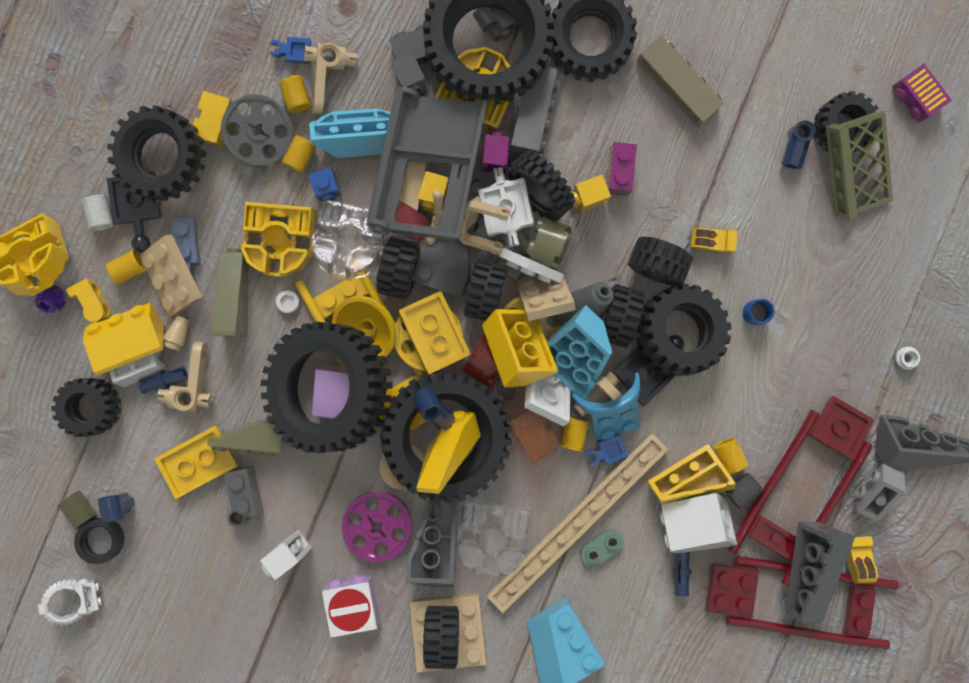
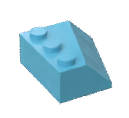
M585 305L547 337L546 341L558 369V372L554 375L573 393L587 400L612 354V349L604 322Z
M567 597L527 620L540 683H577L605 666L600 652Z

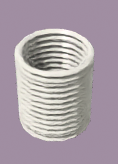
M94 195L82 199L81 203L89 230L99 231L114 226L107 196Z

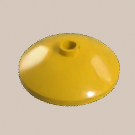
M353 296L338 305L333 314L332 323L355 327V329L365 332L364 336H370L375 340L372 345H379L383 350L378 356L387 357L391 353L396 342V327L390 313L382 304L366 296Z

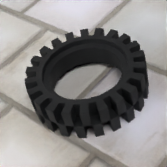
M525 151L509 165L508 176L511 177L510 181L524 178L532 210L538 211L541 217L545 216V218L558 221L575 204L574 194L571 193L572 189L566 185L567 180L560 177L562 173L559 170L555 171L553 169L554 165L551 162L548 164L544 156L540 158L537 152Z

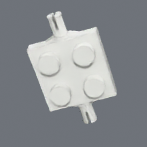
M499 167L498 170L497 168L493 169L496 183L490 187L480 189L478 192L481 202L511 209L508 220L483 215L488 236L507 234L509 247H515L519 245L517 231L533 226L535 223L525 179L505 180L503 168Z

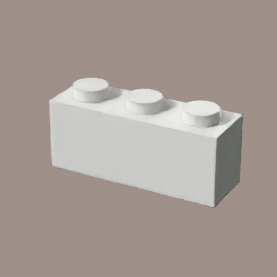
M298 529L260 560L262 569L267 576H272L276 580L296 565L312 547Z

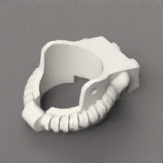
M85 578L78 582L76 580L72 581V579H65L54 583L53 586L51 585L45 591L46 593L41 598L42 602L37 605L39 615L43 614L44 618L48 619V622L51 621L52 624H60V626L64 624L69 625V623L73 624L74 621L77 622L83 615H89L93 611L99 610V606H102L101 597L97 596L99 584L95 583V580L88 581ZM61 589H74L81 598V606L78 611L63 617L49 611L48 602L53 593Z

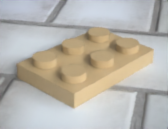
M172 234L163 236L139 255L169 317L178 315L203 298Z
M528 275L515 280L528 321L576 310L575 302L564 278H562L561 283L551 279L550 284L538 279V275L536 277Z

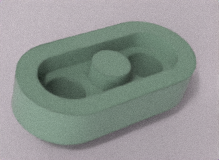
M610 528L595 536L581 548L580 554L583 562L588 566H598L613 556L623 547L624 540L622 535L617 530ZM615 538L616 543L614 545H609V539ZM595 551L597 556L593 559L590 558L589 553Z

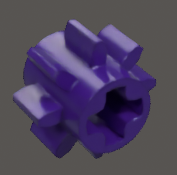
M56 285L34 295L37 297L34 300L37 308L45 313H54L56 309L60 311L66 304L63 301L66 297L63 290Z

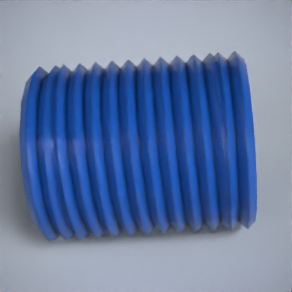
M764 298L750 301L743 308L744 320L751 325L766 324L773 319L775 314L773 304ZM755 303L761 304L765 309V317L761 322L755 320L751 314L752 306Z

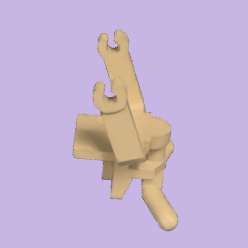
M435 190L432 193L434 214L436 215L433 216L431 227H438L440 225L445 198L443 199L441 191ZM478 196L468 201L459 240L465 245L500 255L503 248L501 242L470 235L467 233V230L477 222L479 213L501 220H508L511 209L481 202V198ZM426 238L428 245H433L436 241V238Z

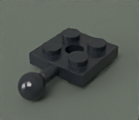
M148 172L149 174L156 176L155 172ZM118 177L106 178L113 224L133 223L135 236L132 238L131 246L135 251L143 253L151 246L150 239L144 235L143 221L162 218L159 199L154 200L139 195V201L136 204H131L129 197L132 192H130L129 188L119 184L121 179Z
M679 335L669 336L673 345L682 350L684 347L682 337ZM641 344L612 373L629 391L634 384L635 373H639L641 367L648 370L649 377L647 380L640 377L641 387L637 401L643 407L675 376H672L671 373L664 374L659 372V366L653 368L649 364L651 359L648 356L643 357L641 351L644 350Z

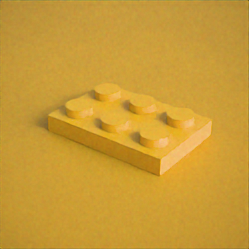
M442 291L398 310L428 375L471 355Z
M218 425L154 458L175 500L239 466L231 448H226L225 452L213 451L212 446H207L208 439L223 434Z

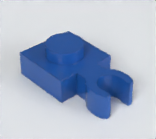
M287 37V44L281 43L278 40L270 42L272 46H279L278 51H270L272 57L280 58L285 55L287 63L310 64V61H304L305 46L311 47L312 45L310 38Z
M620 434L597 442L600 449H590L584 453L586 456L589 454L595 455V460L588 463L590 466L598 464L601 459H604L606 464H610L628 457Z

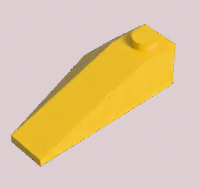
M454 411L455 419L453 420L452 427L447 430L440 429L429 442L416 487L417 492L439 494L478 441L481 434L474 412Z

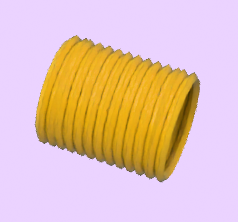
M289 76L279 82V87L289 113H299L311 107L312 103L302 76Z
M295 135L281 161L288 167L300 173H305L304 171H306L305 169L317 147L310 141Z
M134 250L106 263L109 276L118 285L146 272L139 254Z
M570 417L569 423L562 430L559 446L582 452L590 423Z
M734 437L725 439L713 446L716 456L729 475L745 469L749 464L737 443L738 441Z

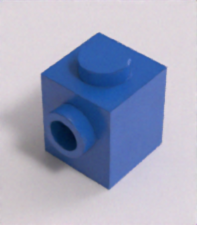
M331 167L308 174L314 195L319 201H332L336 199V196L342 195L335 172Z

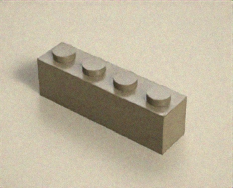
M660 35L640 53L637 62L697 127L702 125L724 104L719 93L711 90L706 85L704 77L700 73H695L690 67L687 58L680 56L675 51V47L669 39H664Z

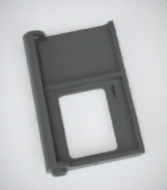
M397 87L395 89L366 226L370 228L371 232L384 234V231L452 241L460 239L487 100L471 102L423 97L416 90L409 87ZM409 161L452 166L442 218L438 227L396 222L398 205Z

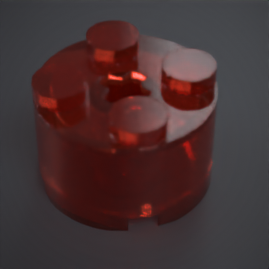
M483 333L472 354L464 364L462 371L490 388L496 378L494 374L497 375L499 371L485 333Z

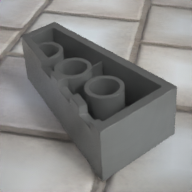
M546 66L539 80L536 79L535 85L531 89L526 88L519 109L507 166L525 151L531 150L533 153L543 154L546 140H543L542 136L543 133L548 134L551 119L546 118L548 112H553L555 99L551 98L552 92L557 93L560 79L556 78L558 69Z
M798 522L785 608L786 614L800 622L824 620L855 536L822 522Z

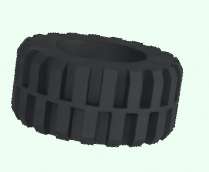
M680 284L663 290L645 303L637 329L640 337L636 338L637 345L642 344L644 350L641 351L643 357L648 356L651 359L649 364L653 368L659 366V372L664 374L671 373L672 376L677 377L693 375L716 365L720 361L719 357L724 356L728 349L725 345L731 341V335H728V331L732 330L731 322L726 320L729 314L727 310H722L720 306L722 302L719 298L714 300L712 298L713 293L709 290L702 292L701 286L692 285L689 287L688 284ZM674 310L689 314L698 326L699 341L696 348L691 352L678 349L667 335V317Z

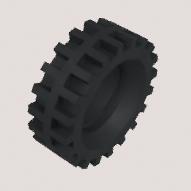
M559 0L558 6L551 13V16L554 17L553 29H555L550 56L553 55L556 67L561 66L564 69L563 73L567 76L569 73L575 75V80L580 81L582 77L588 78V82H594L595 78L601 77V80L607 79L609 74L617 73L619 68L626 63L637 37V32L635 31L637 20L632 18L633 9L631 5L626 7L624 0ZM585 16H595L604 20L612 33L610 46L603 53L596 56H586L579 53L573 47L570 40L572 25L578 19Z
M153 105L152 109L141 106L139 107V113L132 110L127 112L129 119L127 121L123 119L118 120L117 123L121 126L118 132L112 130L110 134L115 137L114 143L107 144V149L113 151V157L107 158L108 163L115 165L116 169L111 172L113 176L121 179L119 184L129 188L130 192L162 201H168L169 197L180 198V192L182 191L190 192L192 190L189 186L192 181L198 183L201 179L196 176L198 170L204 171L205 165L200 163L201 157H206V151L202 150L200 146L205 142L202 137L197 135L199 131L197 127L190 124V121L185 117ZM159 133L168 134L177 144V161L172 170L167 174L153 176L143 167L141 160L142 149L147 140Z

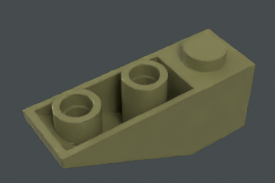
M259 420L208 439L207 446H212L213 451L225 452L226 448L236 449V453L250 454V451L253 450L260 451V455L274 456V453H280L282 434L277 435L273 430L278 424H269L268 421Z

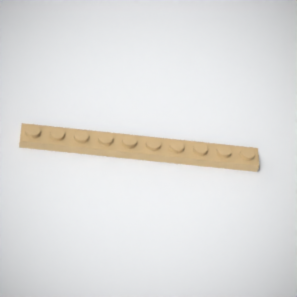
M650 432L628 454V457H625L486 594V597L504 613L668 449Z

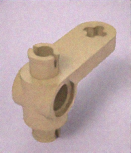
M317 43L316 48L305 46L304 61L315 62L312 114L322 115L326 70L344 71L345 66L356 67L357 61L355 59H357V53L346 52V47L336 46L333 43ZM325 51L332 53L334 61H325L322 53Z
M196 341L193 344L187 387L172 385L169 390L160 388L157 395H163L164 397H157L158 403H167L169 409H178L180 411H199L200 407L211 408L212 402H207L206 400H213L212 394L203 393L208 353L206 342ZM185 393H189L191 396L189 405L183 400Z
M609 372L605 377L599 376L586 401L604 403L609 400L615 401L621 395L615 388L620 383L619 379L612 372ZM577 404L573 406L583 417L587 414Z

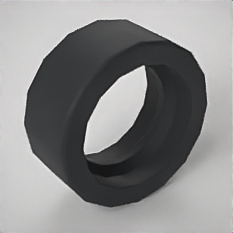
M101 518L93 519L83 524L76 532L74 539L75 551L87 563L96 565L105 563L120 553L125 537L122 528L117 522L101 523ZM102 527L110 534L112 545L108 552L97 554L89 547L87 537L93 528Z

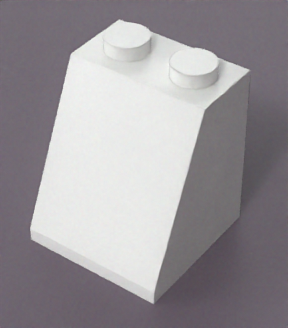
M713 493L661 504L660 518L662 524L666 526L665 543L670 552L685 553L737 545L728 501L723 496Z

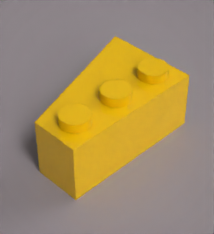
M708 444L648 480V485L660 504L734 490L736 485Z

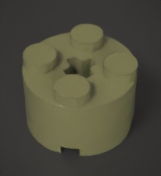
M539 218L535 228V232H537L535 241H530L527 249L528 258L557 271L558 264L561 265L569 241L566 240L568 234L571 235L573 227L548 218L544 220Z

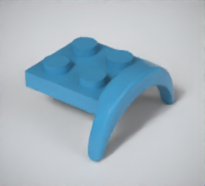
M635 373V381L631 389L615 401L595 403L580 398L576 393L572 394L575 403L582 410L590 414L596 441L607 440L615 435L625 432L629 433L640 428L637 402L641 387L639 373Z

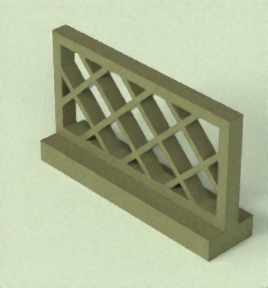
M880 110L840 125L831 124L826 126L836 215L851 220L857 218L858 213L893 201L885 111ZM877 119L878 127L872 133L867 129L872 120ZM856 127L859 131L852 141L849 137V128ZM865 133L871 138L865 148H862L858 143ZM877 141L880 149L876 156L870 153V150ZM856 148L862 153L857 161L853 163L851 155ZM868 156L873 161L865 171L860 166ZM879 163L882 166V172L876 178L871 174ZM859 171L864 175L856 186L854 184V176ZM870 178L875 183L867 193L863 190V187ZM881 185L884 188V197L876 199L874 195ZM862 193L866 197L862 204L857 206L856 199Z

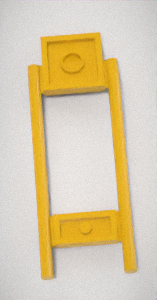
M354 250L346 255L357 274L316 296L315 299L312 298L303 280L295 283L315 322H326L324 319L333 316L340 303L353 296H367L369 294L370 298L378 301L387 309ZM407 341L401 344L403 353L411 354L413 352ZM337 358V360H338V362L340 363L341 367H342V368H345V367L343 366V364L341 363V361ZM412 368L415 375L394 386L393 389L386 391V395L396 397L399 394L398 390L402 386L404 388L407 387L409 381L420 379V375L425 374V372ZM384 402L383 407L389 408L391 402ZM420 412L414 417L410 431L428 422L422 419ZM380 415L379 418L384 420L385 415Z

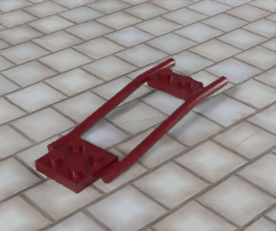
M835 396L829 397L821 414L810 410L800 430L764 486V492L757 497L736 534L737 545L730 546L728 551L736 555L748 535L792 562L796 536L758 514L805 438L809 435L848 460L853 461L815 521L826 524L873 446L869 442L864 441V438L874 419ZM792 563L781 581L787 587H789Z
M736 556L735 567L712 564L705 610L712 613L728 614L726 617L727 625L847 645L880 649L890 648L889 640L868 638V636L870 637L876 597L875 587L897 590L899 587L897 580L877 578V581L874 583L855 584L851 574L841 573L838 582L852 584L850 585L843 629L844 635L751 619L753 617L759 577L758 568L786 573L790 564Z

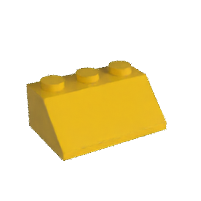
M147 303L145 305H137L127 312L114 314L104 321L88 325L84 330L83 344L94 374L98 376L162 351L164 322L152 304Z
M495 309L483 323L482 327L504 387L526 386L558 372L538 319L528 321L525 310Z

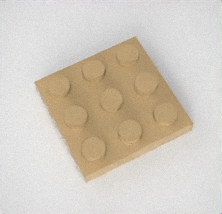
M479 593L410 600L417 672L444 670L426 669L423 663L424 619L428 606L458 607L459 649L456 668L486 665Z

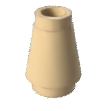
M176 316L163 336V346L180 352L181 348L185 347L190 321Z

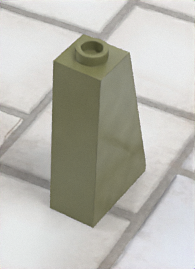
M228 248L227 252H220L211 336L247 337L249 264L246 262L241 249Z

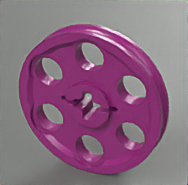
M371 491L357 497L345 511L342 520V534L348 548L359 558L371 562H383L397 556L406 547L412 532V518L407 506L397 496L385 491ZM370 497H375L379 500V507L375 510L369 509L367 506V499ZM391 505H398L401 508V515L398 517L390 516L388 513L389 507ZM353 512L359 513L362 517L361 523L357 525L352 524L349 520V515ZM372 521L376 523L382 522V531L378 529L374 531L372 529L374 525ZM395 528H402L406 534L405 538L402 540L395 539L392 534ZM362 535L366 539V545L360 548L355 546L353 543L354 537ZM378 543H384L388 547V552L384 555H379L375 551V546Z

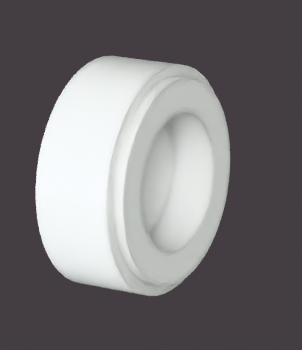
M282 291L276 298L277 308L283 313H294L300 307V298L293 291Z

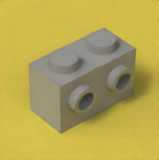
M882 464L877 471L873 470L865 485L859 486L855 493L857 512L879 522L906 492L905 474L885 464Z

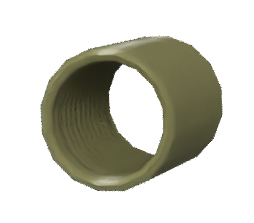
M81 491L74 492L57 505L74 529L80 528L83 524L97 516V513L87 502Z

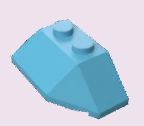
M379 108L330 112L317 121L309 123L311 143L336 158L381 155L390 112Z

